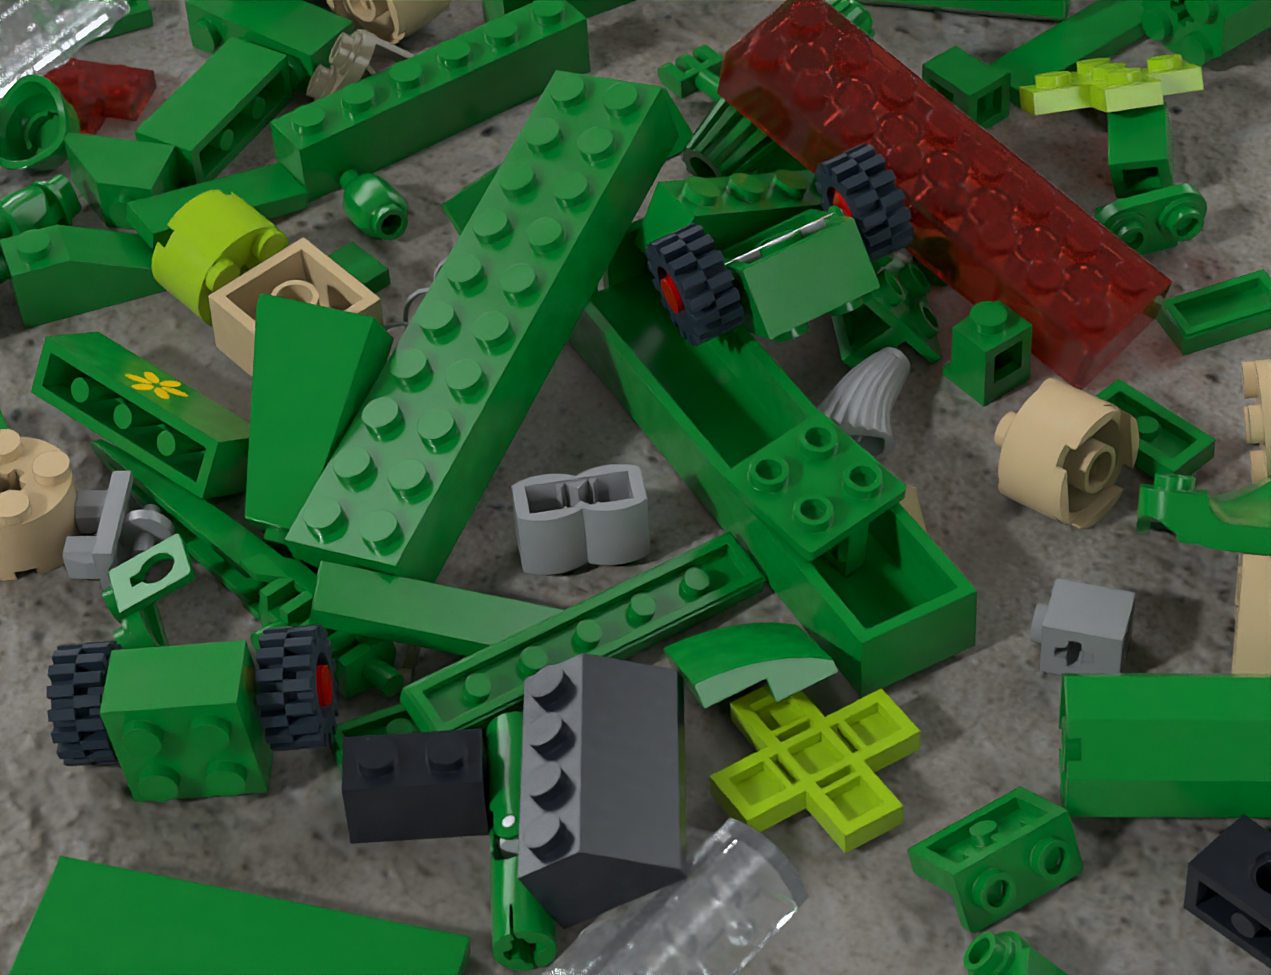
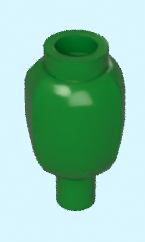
M354 169L347 170L342 174L340 178V186L344 189L342 207L353 224L363 234L372 239L391 241L399 238L405 232L408 225V203L390 183L375 174H360Z

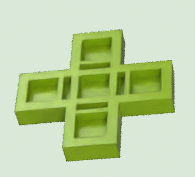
M1181 54L1147 58L1148 68H1126V63H1111V58L1082 60L1077 62V71H1057L1039 74L1035 76L1036 85L1019 87L1021 110L1036 116L1088 107L1109 113L1164 104L1163 96L1204 90L1202 67L1182 62Z
M761 687L730 703L732 723L757 752L710 775V794L747 838L807 809L846 854L903 824V804L880 780L875 772L918 751L921 746V731L882 688L826 717L802 690L776 702Z

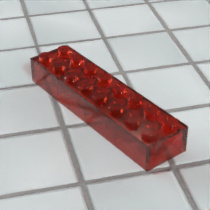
M786 0L725 52L717 89L718 95L814 174L815 170L818 169V164L860 144L866 143L867 146L871 145L874 147L876 155L881 154L886 160L887 171L892 169L897 178L894 183L898 190L902 188L906 198L902 200L903 204L910 209L912 218L908 221L914 227V234L911 235L913 241L904 248L972 305L983 301L996 302L1000 300L1033 325L1031 353L1069 385L1083 390L1156 319L1173 282L825 0Z

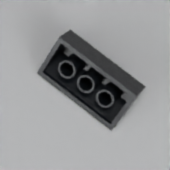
M581 653L557 665L546 666L536 674L524 679L517 878L563 929L687 878L684 678L677 670Z

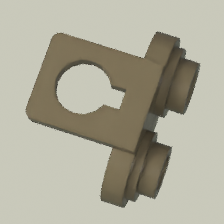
M358 29L351 36L342 32L329 57L331 65L328 68L320 64L316 68L309 82L306 94L315 98L314 101L343 89L351 83H356L360 79H365L378 73L369 64L373 57H387L397 63L415 55L378 38L377 35L365 29Z

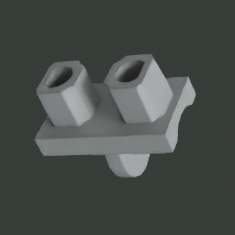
M131 470L113 471L108 490L78 492L75 503V520L79 533H97V535L66 537L63 560L70 579H100L102 589L111 586L108 571L175 535V527L167 517L161 514V509L158 506L147 504L142 509L130 495L134 480Z

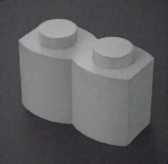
M630 464L603 465L586 470L577 476L543 474L526 478L511 486L517 543L523 572L535 575L559 574L574 570L587 562L597 565L624 564L643 558L651 553L648 502L639 466Z

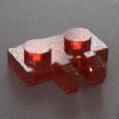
M52 56L40 74L59 88L64 99L73 106L80 120L81 134L97 135V130H100L107 117L137 122L157 88L154 70L128 67L121 64L113 65L78 60L72 57Z

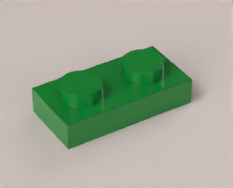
M1117 379L1095 396L1118 406L1136 419L1139 429V448L1134 466L1153 478L1155 474L1191 476L1214 458L1215 438L1122 380Z

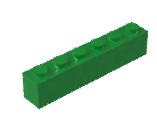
M535 0L455 38L445 40L439 45L409 59L397 62L391 67L365 79L351 83L343 89L310 104L300 106L294 111L270 121L277 163L280 162L308 191V203L342 188L340 186V178L347 170L354 169L360 174H372L541 95L556 70L578 74L590 72L587 18L566 0Z

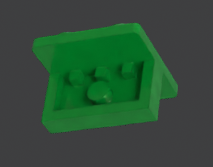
M895 253L871 263L880 288L863 295L864 304L857 309L839 316H832L842 361L853 369L882 348H895L904 341L909 343L931 364L943 358L937 334L941 332V325L929 307L926 294L931 289L922 271L912 262L905 265L895 256Z
M821 412L813 414L727 470L724 474V485L808 561H812L822 555L845 577L865 564L869 522L902 501L906 493V485Z

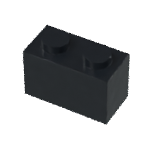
M482 728L343 737L342 796L350 843L489 835L487 770Z

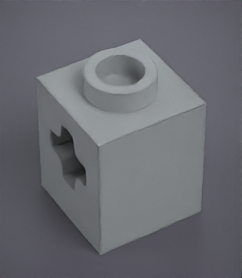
M1056 578L1049 604L1037 603L1031 626L1030 641L1041 644L1040 671L1061 675V673H1123L1132 639L1136 593Z

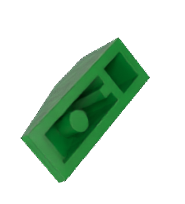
M53 225L42 229L28 230L20 235L0 240L12 294L25 329L167 291L153 276L152 256L154 250L151 249L139 234Z

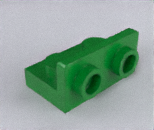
M1021 786L907 849L914 874L953 896L962 928L973 934L1075 877L1083 870V862L1068 810Z

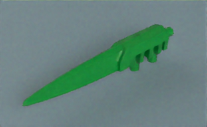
M103 439L88 442L94 453L111 473L113 471H132L134 478L130 492L132 497L142 507L147 504L158 506L161 509V514L172 522L175 527V534H179L185 541L188 553L239 597L243 602V607L258 620H261L262 628L250 636L252 646L256 652L257 649H260L258 640L260 634H263L264 629L309 625L317 575L297 559L283 557L224 512L206 500L200 499L122 449ZM325 628L328 633L327 640L331 641L333 648L331 659H335L336 664L334 681L338 682L339 693L347 700L370 688L374 689L376 687L386 697L395 695L402 688L404 677L393 668L397 651L393 641Z

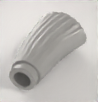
M884 347L855 366L816 406L819 412L824 413L876 460L883 459L886 455L892 453L896 446L890 418L907 375L910 372L909 360L898 349Z

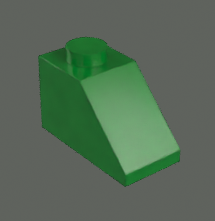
M68 132L64 137L73 184L107 227L135 230L126 220L127 202L183 188L174 145Z

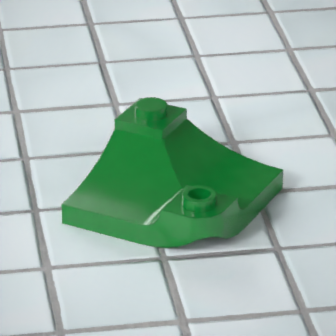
M1155 474L1154 485L1140 484L1136 535H1149L1150 528L1165 529L1176 534V541L1181 543L1201 545L1222 551L1271 555V475L1238 490L1209 497L1208 490L1195 489L1196 477Z

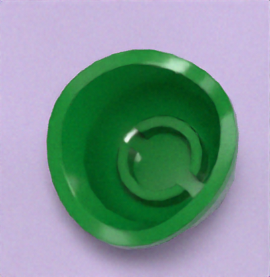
M28 74L21 77L9 88L0 101V166L9 170L30 169L40 172L59 168L68 161L64 144L65 135L68 132L81 133L80 120L73 106L64 99L59 88L52 81L41 75Z

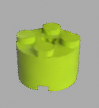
M209 190L187 202L169 221L167 225L174 232L165 247L157 242L152 256V272L155 280L207 325L213 327L208 296L288 247L289 241L284 232L233 192H231V195H225L220 190Z

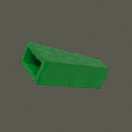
M260 293L256 304L245 519L264 534L262 541L266 544L291 553L284 538L384 368L394 338L374 317Z

